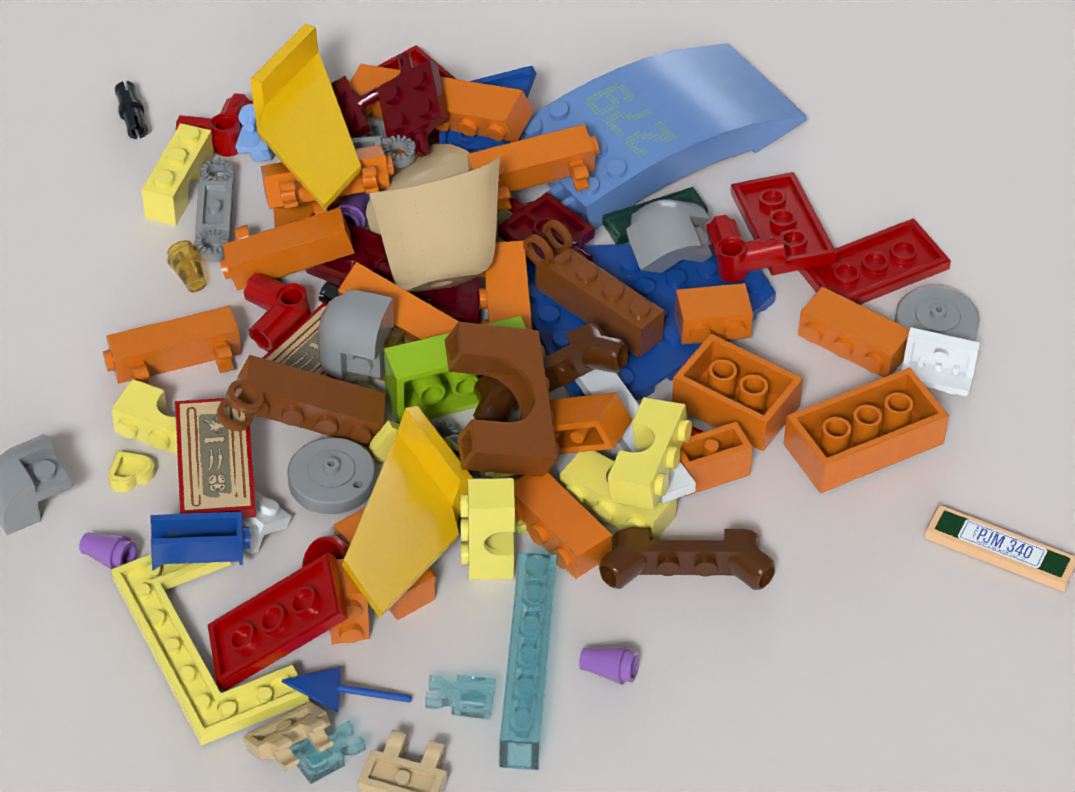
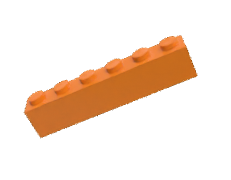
M360 64L350 83L354 91L361 96L374 87H378L399 75L400 70ZM440 77L449 121L436 127V129L444 132L448 130L461 132L468 136L489 137L496 141H518L534 112L523 90ZM379 101L366 107L367 117L383 119Z

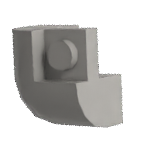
M662 199L646 204L633 213L631 226L626 231L640 270L663 273L680 260L704 262L713 256L708 245V237L701 228V225L710 220L706 211L695 203Z
M346 290L345 294L329 301L321 315L318 328L319 361L326 373L340 380L344 378L347 371L381 379L385 371L384 342L394 326L393 297L359 290Z
M44 434L11 447L0 455V525L6 535L40 522L38 502L72 488L68 474L54 453L52 442Z

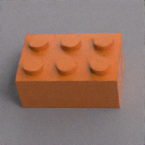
M710 334L673 377L672 402L685 404L687 414L715 428L737 421L751 445L764 451L786 424L787 415L796 412L800 407L803 378L714 334Z

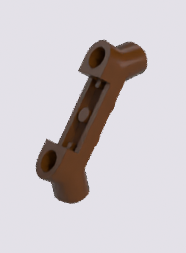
M588 323L566 333L570 344L546 356L543 362L545 376L549 379L550 393L563 385L572 383L575 379L595 369L613 373L620 372L627 363L628 350L622 339L608 337L600 325ZM485 375L476 382L474 394L479 403L473 414L474 419L508 422L512 412L519 408L518 402L510 389L500 381Z
M626 528L617 531L613 535L612 551L601 558L599 571L602 580L615 589L623 588L638 575H699L703 577L724 575L736 576L753 590H759L767 586L772 580L775 573V561L761 551L760 536L752 530L724 529L723 540H650V528Z

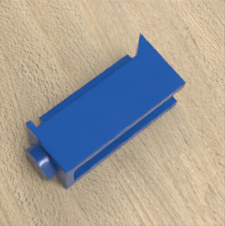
M242 512L150 515L152 571L163 564L239 562L240 565H243V550L251 549L250 527H242Z

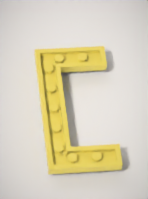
M150 554L111 569L112 580L201 746L309 702L308 696L281 682L282 679L299 676L293 665L220 693L165 590L230 566L231 562L163 564L152 571V558Z

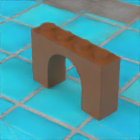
M458 322L445 338L448 371L485 375L500 381L513 393L520 408V421L517 422L471 419L457 436L461 469L544 476L558 460L559 444L555 441L553 425L555 417L553 410L550 409L548 396L550 383L549 379L545 376L543 363L545 350L540 343L539 331Z

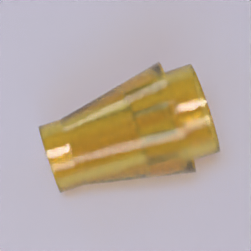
M187 240L173 244L167 251L168 265L186 285L189 292L201 291L206 287L207 281L204 277L199 248Z

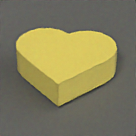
M388 420L370 442L369 449L377 462H385L400 424Z
M118 450L108 472L110 487L116 492L123 493L131 491L137 484L150 482L155 476L154 463L150 457Z

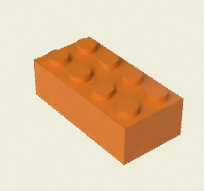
M909 367L787 415L783 444L821 494L944 444L949 415Z

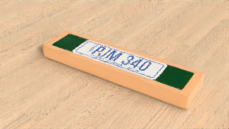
M939 505L926 529L925 539L1065 592L1075 571V556L942 505Z

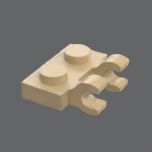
M311 702L242 737L248 752L262 761L276 759L284 771L300 763L299 759L292 754L289 748L295 743L310 740L318 752H322L334 745L333 740L329 739L324 731L326 727L331 725L326 711Z
M392 730L383 752L371 750L358 780V790L363 792H442L447 781V771L441 769L446 758L442 754L445 744L430 740L421 763L404 759L408 750V744H405L408 734Z

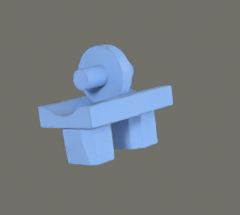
M254 104L243 106L238 116L239 121L243 125L235 146L238 153H250L255 162L272 159L274 152L258 135Z

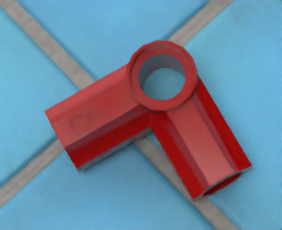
M234 93L231 98L226 99L220 114L215 115L213 118L179 115L176 121V130L180 123L211 130L212 144L216 154L224 157L237 155L238 151L235 146L243 126L238 116L241 108L245 105L253 104V101L249 100L245 94Z
M726 214L714 216V219L706 224L707 235L717 262L718 276L723 281L730 283L739 282L747 277L748 271L786 264V253L781 235L745 242L741 239L735 219H730Z
M254 273L247 280L246 288L243 291L245 300L267 310L249 329V335L259 348L268 352L311 314L307 291L301 284L289 283L285 285L263 273Z

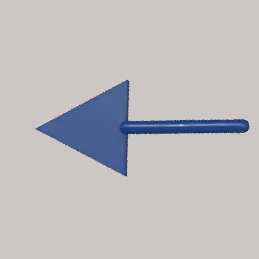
M341 667L282 679L281 681L337 713L339 710V692L407 703L412 701V696L407 694L341 685Z

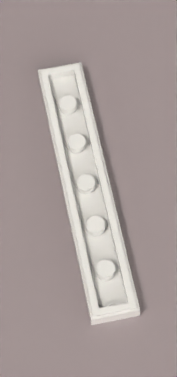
M595 369L575 379L586 396L616 392L633 421L640 405L616 373ZM631 422L619 443L627 452L644 451L635 448ZM680 461L678 467L672 469L669 474L667 492L665 496H660L659 498L662 504L695 492L696 483Z

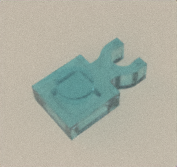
M457 674L455 683L449 682L441 676H429V690L439 691L440 693H426L425 708L439 709L451 706L452 715L490 720L496 690V679Z
M350 720L341 724L333 735L328 736L329 739L333 740L334 745L322 752L316 751L308 738L290 747L292 754L299 759L300 763L297 764V767L310 784L344 767V756L357 755L366 750L365 740L362 736L357 737L355 740H346L347 737L354 735V726Z

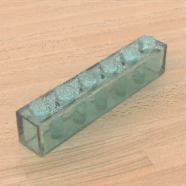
M519 552L500 731L499 767L539 770L556 587L557 555Z

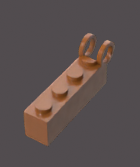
M549 220L542 228L545 239L537 234H531L524 240L523 247L525 253L536 265V289L585 322L600 325L606 336L622 339L627 346V350L638 358L663 339L664 310L571 249L573 244L571 234L562 223L557 220ZM551 228L560 233L564 240V245L555 240L551 233ZM532 242L542 249L545 255L544 259L536 254L532 247Z
M249 355L237 380L230 384L226 392V399L221 401L218 406L217 418L223 426L233 431L246 430L251 425L254 416H260L323 435L344 438L369 446L372 439L384 426L386 393ZM232 406L237 411L244 413L246 421H232L226 416L224 408Z

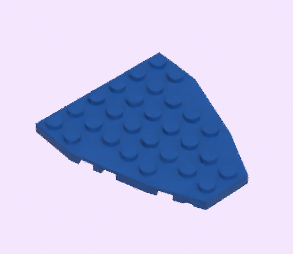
M631 244L588 245L580 247L593 256L592 263L664 310L663 339L640 358L628 351V360L624 369L616 373L635 400L643 399V397L654 393L655 385L667 378L669 381H672L676 373L702 344H681L674 314L676 290L745 283L754 321L759 312L765 311L775 302L776 296L775 290L761 269L748 271L747 277L742 281L725 282L718 276L717 262L710 244L708 245L713 256L704 262L680 260L663 273L640 270ZM526 257L532 330L539 331L540 343L544 347L545 355L548 356L570 344L566 333L588 323L535 288L536 265ZM575 380L570 384L563 385L569 397L586 396Z

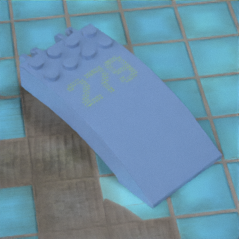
M729 43L671 50L638 60L599 76L534 113L518 141L585 124L589 136L596 137L600 152L598 156H595V170L588 172L589 178H587L589 188L576 192L572 178L567 177L548 182L547 184L551 189L547 193L597 229L643 198L692 172L748 151H753L756 154L805 122L807 116Z

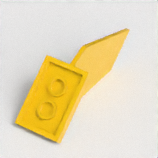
M304 24L250 78L258 135L325 211L359 174L361 164L318 50L316 27Z
M418 406L407 407L404 410L395 439L342 564L379 618L393 606L457 539L459 535L457 523L461 514L460 495L468 494V479H473L467 470L461 469L460 460Z

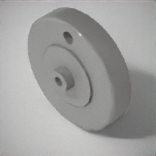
M931 286L922 287L906 294L897 305L894 322L908 329L912 327L975 341L980 318L975 305L963 294L949 288Z
M330 437L309 442L293 455L288 465V486L293 498L304 508L321 514H340L359 507L371 496L376 484V468L371 454L360 444L344 438Z

